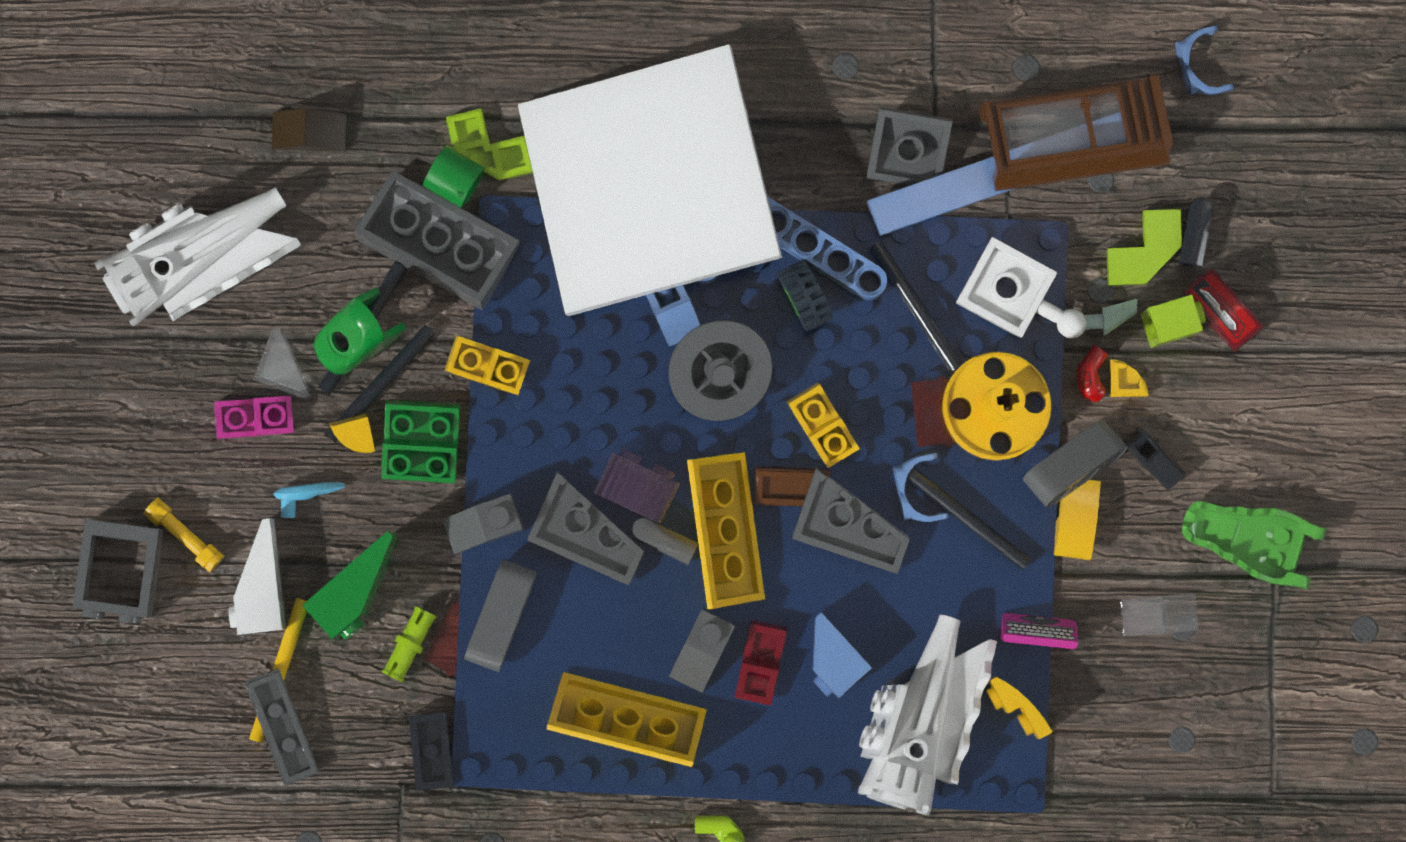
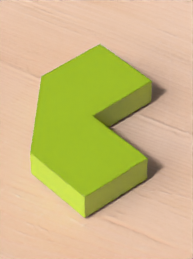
M482 109L446 117L453 149L485 167V173L491 177L502 181L533 173L525 136L490 144Z
M1181 209L1142 211L1143 247L1107 248L1108 286L1145 285L1182 246Z

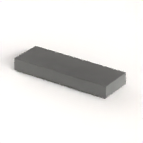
M279 668L244 681L243 683L284 786L319 773L320 771Z

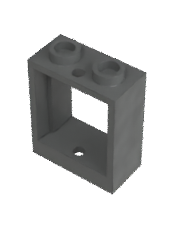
M85 519L72 608L83 609L82 616L104 619L105 612L120 614L119 621L141 624L142 617L152 618L165 530ZM96 536L148 543L139 607L87 600Z

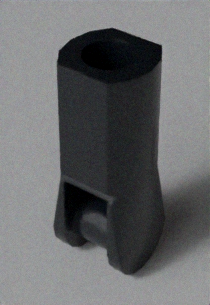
M1196 199L1189 207L1178 264L1202 268L1208 238L1207 231L1212 214V206L1205 199Z
M1138 426L1135 429L1137 433L1129 441L1124 439L1123 442L1128 446L1127 450L1168 491L1186 473ZM1148 444L1154 452L1145 459L1139 451Z

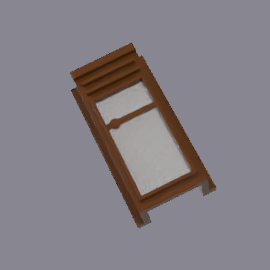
M1159 75L1150 76L1147 79L1010 100L985 101L983 106H979L981 122H987L996 166L992 177L995 191L1169 165L1170 163L1169 153L1174 144Z

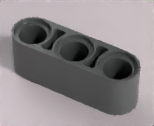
M1101 419L1036 464L1025 474L1023 481L1045 508H1049L1114 463L1126 452L1128 446L1106 420Z
M502 559L469 642L464 660L498 673L500 672L534 585L537 571Z

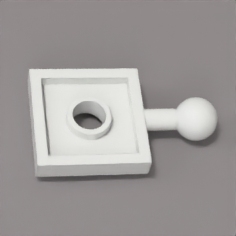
M993 237L990 239L956 301V304L1020 339L1023 337L1035 313L1057 323L1058 331L1067 338L1079 337L1083 334L1087 325L1084 314L1079 310L1067 309L1063 311L1043 300L1057 274L1056 271ZM1007 277L1016 283L1017 291L1013 297L1003 298L997 293L996 284L999 279Z

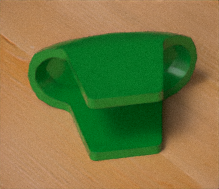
M377 287L351 299L316 335L313 344L315 354L320 363L330 372L336 375L347 374L386 349L407 329L401 323L384 333L382 332L378 321L367 308L381 293ZM336 332H341L347 338L348 350H343L338 346L335 340Z

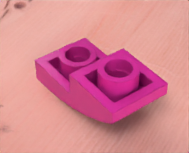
M291 396L214 402L216 439L294 433Z

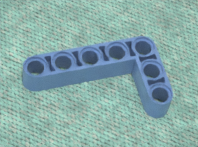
M768 197L771 214L781 215L786 222L785 228L780 232H776L781 249L800 261L804 259L808 266L859 298L874 300L884 292L887 285V276L881 267ZM809 233L816 238L817 247L813 251L803 252L797 247L796 239L801 234ZM834 253H841L847 257L849 266L845 271L835 272L829 267L828 258ZM873 273L879 278L880 286L876 291L867 292L861 288L859 279L863 274ZM719 275L695 282L709 284L715 281Z

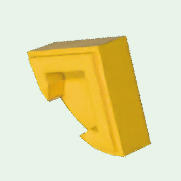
M1109 360L1110 397L1148 396L1146 382L1133 367L1119 360Z
M366 414L329 423L336 438L347 448L361 453L375 452L369 420Z

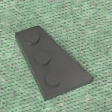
M815 468L792 534V539L898 574L910 541L909 536L820 469Z
M557 472L527 540L630 585L644 551Z

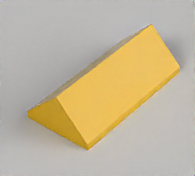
M745 452L687 460L707 608L714 609L764 600L765 594Z
M563 672L547 724V730L692 767L707 709Z

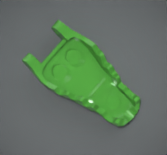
M1203 501L1194 502L1189 506L1182 524V533L1186 540L1212 550L1223 559L1242 568L1249 575L1271 584L1298 587L1306 590L1309 589L1311 578L1295 573L1306 536L1315 540H1324L1327 531L1326 528L1319 527L1292 513L1275 508L1222 507Z

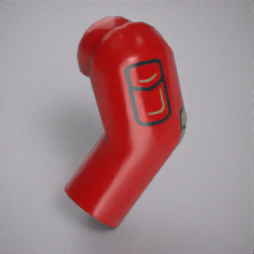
M1096 345L1091 347L1075 372L1080 394L1091 402L1102 400L1106 393L1105 386L1101 385L1098 370L1108 357V354Z

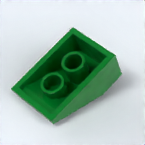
M387 531L302 605L331 639H339L341 637L344 640L350 639L365 626L361 619L369 612L399 539L395 532Z

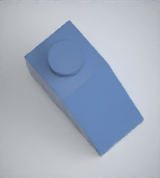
M683 285L646 295L669 347L679 343L688 332L700 325Z
M819 613L814 620L812 670L817 677L813 682L827 697L834 693L837 698H840L872 667L822 613Z

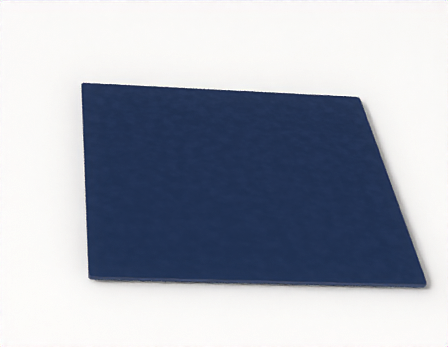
M483 196L479 201V219L519 240L520 243L484 310L482 311L474 306L472 341L530 360L519 395L473 380L470 381L464 510L511 494L519 512L524 531L462 552L452 748L454 785L457 787L894 807L870 799L867 795L858 794L859 786L873 760L861 757L863 748L859 746L860 738L864 728L870 726L874 712L870 710L875 692L877 690L881 691L882 685H903L910 681L937 624L939 615H946L961 621L954 657L988 639L997 641L991 663L990 678L998 677L1017 689L1036 707L1048 724L1051 647L1002 642L1000 634L1004 613L1052 618L1057 503L1049 508H1045L1025 484L1023 477L1036 464L1059 449L1064 336L1058 331L1057 323L1035 313L1023 337L1020 339L956 304V301L990 239L993 237L1057 272L1043 300L1065 311L1068 248L1067 224L1055 221L937 216L879 237L871 213L789 209L879 267H881L869 248L882 240L962 364L980 354L1006 352L1027 360L1041 373L1051 396V416L1047 429L1040 440L1028 451L1016 457L999 461L976 457L961 448L951 437L942 415V401L946 385L957 369L952 372L948 370L888 276L884 292L874 300H864L809 266L831 309L833 319L808 332L800 323L777 276V272L800 260L781 248L782 258L721 274L715 281L709 284L692 282L683 285L700 325L715 320H731L742 323L753 329L763 339L771 356V380L762 399L751 410L739 417L724 421H711L691 414L675 398L668 375L670 359L677 344L668 346L646 295L567 316L563 307L539 198ZM772 214L776 232L782 231L786 226L785 219L779 214ZM804 233L796 239V244L801 251L811 252L817 247V240L813 235ZM834 253L828 258V265L835 272L845 271L849 266L847 257L841 253ZM865 273L860 277L859 284L863 290L874 292L879 288L880 280L873 273ZM1004 277L997 281L996 291L1003 298H1011L1016 294L1017 286L1011 278ZM989 359L984 364V373L990 379H999L1003 374V366L998 360ZM817 382L823 388L837 414L841 417L859 447V450L830 467V478L909 536L910 541L898 574L792 539L802 506L754 505L756 466L827 468L786 402ZM1028 393L1025 397L1024 406L1031 413H1039L1043 408V399L1036 393ZM962 399L953 400L950 404L951 415L959 420L967 418L970 412L968 403ZM998 399V404H999V405H1004V407H1005L1004 401L999 402V399ZM995 433L990 439V446L994 452L1004 454L1009 449L1010 441L1005 434ZM745 452L765 599L708 609L699 545L687 566L657 551V549L637 541L633 536L632 529L636 520L647 518L666 529H670L698 543L687 460ZM937 452L938 458L919 462L913 466L910 472L914 467L1030 557V563L1022 571L950 513H948L949 518L932 522H921L912 519L904 521L893 466L901 465L906 460L917 455ZM557 472L644 551L630 585L527 540ZM906 480L905 496L915 511L927 515L940 511L947 512ZM502 559H506L535 570L538 573L508 653L498 673L464 660L498 567ZM701 610L735 626L703 692L669 677ZM819 613H822L872 667L840 698H837L834 693L827 697L813 682L817 677L812 670L814 620ZM751 620L787 627L771 705L735 698ZM563 672L707 709L693 766L690 767L547 730V724ZM988 682L981 696L979 716L971 729L968 752L961 762L958 784H947L936 779L931 808L1040 813L1045 807L1047 736L1041 739H1037L1034 733L1027 736L1017 718L1018 715L1022 714L1020 708L1009 714L1005 713L1003 708L996 710L986 693V690L991 688Z

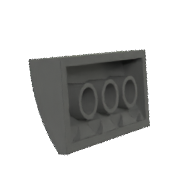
M393 170L354 230L356 239L359 242L482 311L499 285L520 243L519 240Z

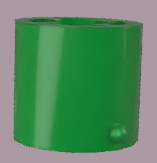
M446 145L428 171L423 187L462 209L476 190L485 172V167Z

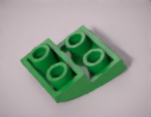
M386 400L381 479L455 483L459 444L460 404Z

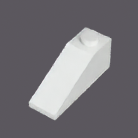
M271 518L262 519L233 597L234 605L229 606L231 628H237V635L286 629L275 521Z

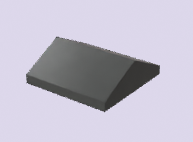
M879 107L867 178L911 186L942 175L953 119Z

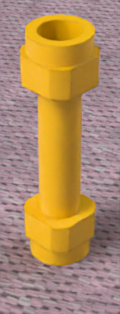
M157 497L143 514L156 526L161 524L197 556L195 561L209 572L213 571L225 556L213 544L207 546L171 514L173 509Z

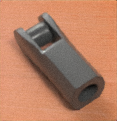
M640 518L633 525L632 533L637 541L657 549V551L687 566L699 543L670 529H666L647 518Z

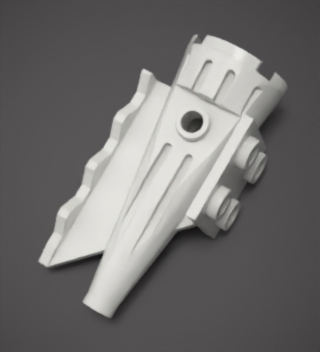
M276 187L265 193L210 215L196 213L191 205L184 209L182 204L179 203L162 213L161 216L164 221L152 227L147 222L131 231L129 235L132 240L127 242L126 249L94 262L97 270L105 267L107 273L104 274L103 281L124 315L130 311L133 313L134 317L130 318L129 322L132 326H135L162 304L172 321H175L192 309L206 303L221 292L272 264L301 246L297 238L258 229L278 211L286 207L285 202ZM160 260L166 261L169 264V269L166 272L157 271L155 268L156 262Z
M939 615L937 624L910 681L903 685H882L881 691L877 690L873 696L870 710L874 712L870 726L864 728L859 746L863 748L861 757L873 760L859 786L858 794L867 795L870 799L906 810L910 807L916 809V813L930 815L936 779L947 784H958L959 769L970 746L971 729L980 713L981 696L991 677V663L997 641L988 639L954 657L961 621L946 615Z

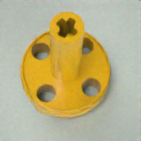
M989 352L969 359L951 376L943 395L942 415L948 432L961 448L976 457L1000 461L1025 453L1040 440L1050 420L1051 396L1043 376L1027 360L1006 352ZM996 359L1002 364L1003 374L999 379H990L985 375L984 364L987 360ZM1028 393H1036L1043 399V408L1039 413H1031L1025 408V397ZM962 399L968 403L970 412L966 419L959 420L951 415L950 404L953 400ZM998 399H999V402L1004 401L1005 407H1004V405H999V404H998ZM995 433L1005 434L1010 441L1009 449L1004 454L994 452L990 446V439Z

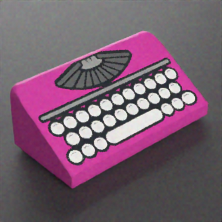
M1004 613L1002 616L1000 640L1002 642L1076 649V647L1078 648L1077 623L1069 619Z

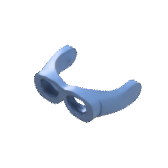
M1217 25L1199 29L1182 41L1175 43L1178 61L1189 95H1217L1234 90L1233 84H1225L1221 87H1210L1204 84L1189 67L1190 51L1194 41L1198 37L1218 32Z
M937 452L917 455L906 460L901 465L893 466L904 521L912 519L921 522H932L949 518L948 512L940 511L927 515L915 511L909 504L904 492L906 478L913 466L922 461H931L938 458Z

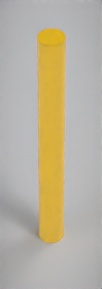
M300 598L295 600L272 670L279 668L283 680L285 679L307 614V610L302 606L307 601ZM256 716L249 739L263 743L265 736Z

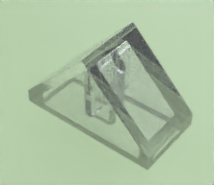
M279 327L272 330L253 380L305 400L312 398L313 395L284 331Z
M1195 593L1120 599L1124 636L1168 634L1199 630Z

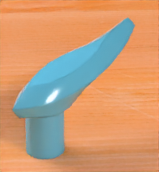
M322 482L278 489L274 496L281 499V518H295L296 500H307L317 495L332 493L345 488V484Z

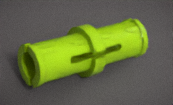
M415 606L414 612L402 635H397L394 640L397 642V645L382 673L403 683L404 677L416 654H421L424 649L421 644L433 621L436 619L435 615Z

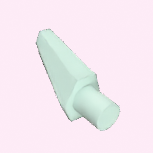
M1137 299L1109 307H1102L1101 314L1084 315L1087 322L1086 329H1102L1103 335H1107L1137 313Z

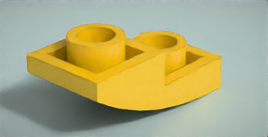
M456 336L444 371L519 395L530 360Z
M818 382L786 401L827 468L859 450L843 420L837 414Z
M1088 480L1060 500L1059 517L1056 520L1055 556L1091 560L1097 526L1101 481Z
M998 677L990 678L988 682L991 688L986 690V693L996 710L1003 708L1005 713L1009 714L1020 708L1022 714L1018 715L1017 718L1027 736L1034 733L1037 739H1041L1052 733L1046 720L1023 694Z

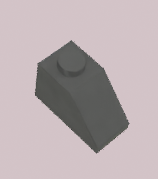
M511 494L473 506L442 519L454 555L524 531L519 512Z
M701 610L669 677L703 692L735 626Z

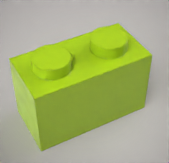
M1192 295L1149 307L1140 313L1150 348L1193 336L1203 331L1201 324L1206 322L1205 313L1200 301L1194 302Z

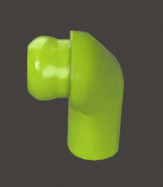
M695 815V834H714L720 842L745 841L743 832L729 816Z

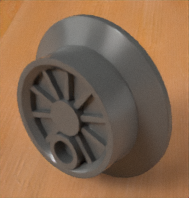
M731 320L710 321L692 329L675 347L669 363V383L677 401L691 414L711 421L730 420L745 414L762 399L771 380L772 361L765 342L750 327Z

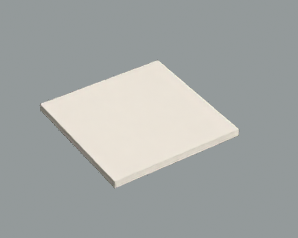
M730 45L518 104L563 307L567 316L782 258Z

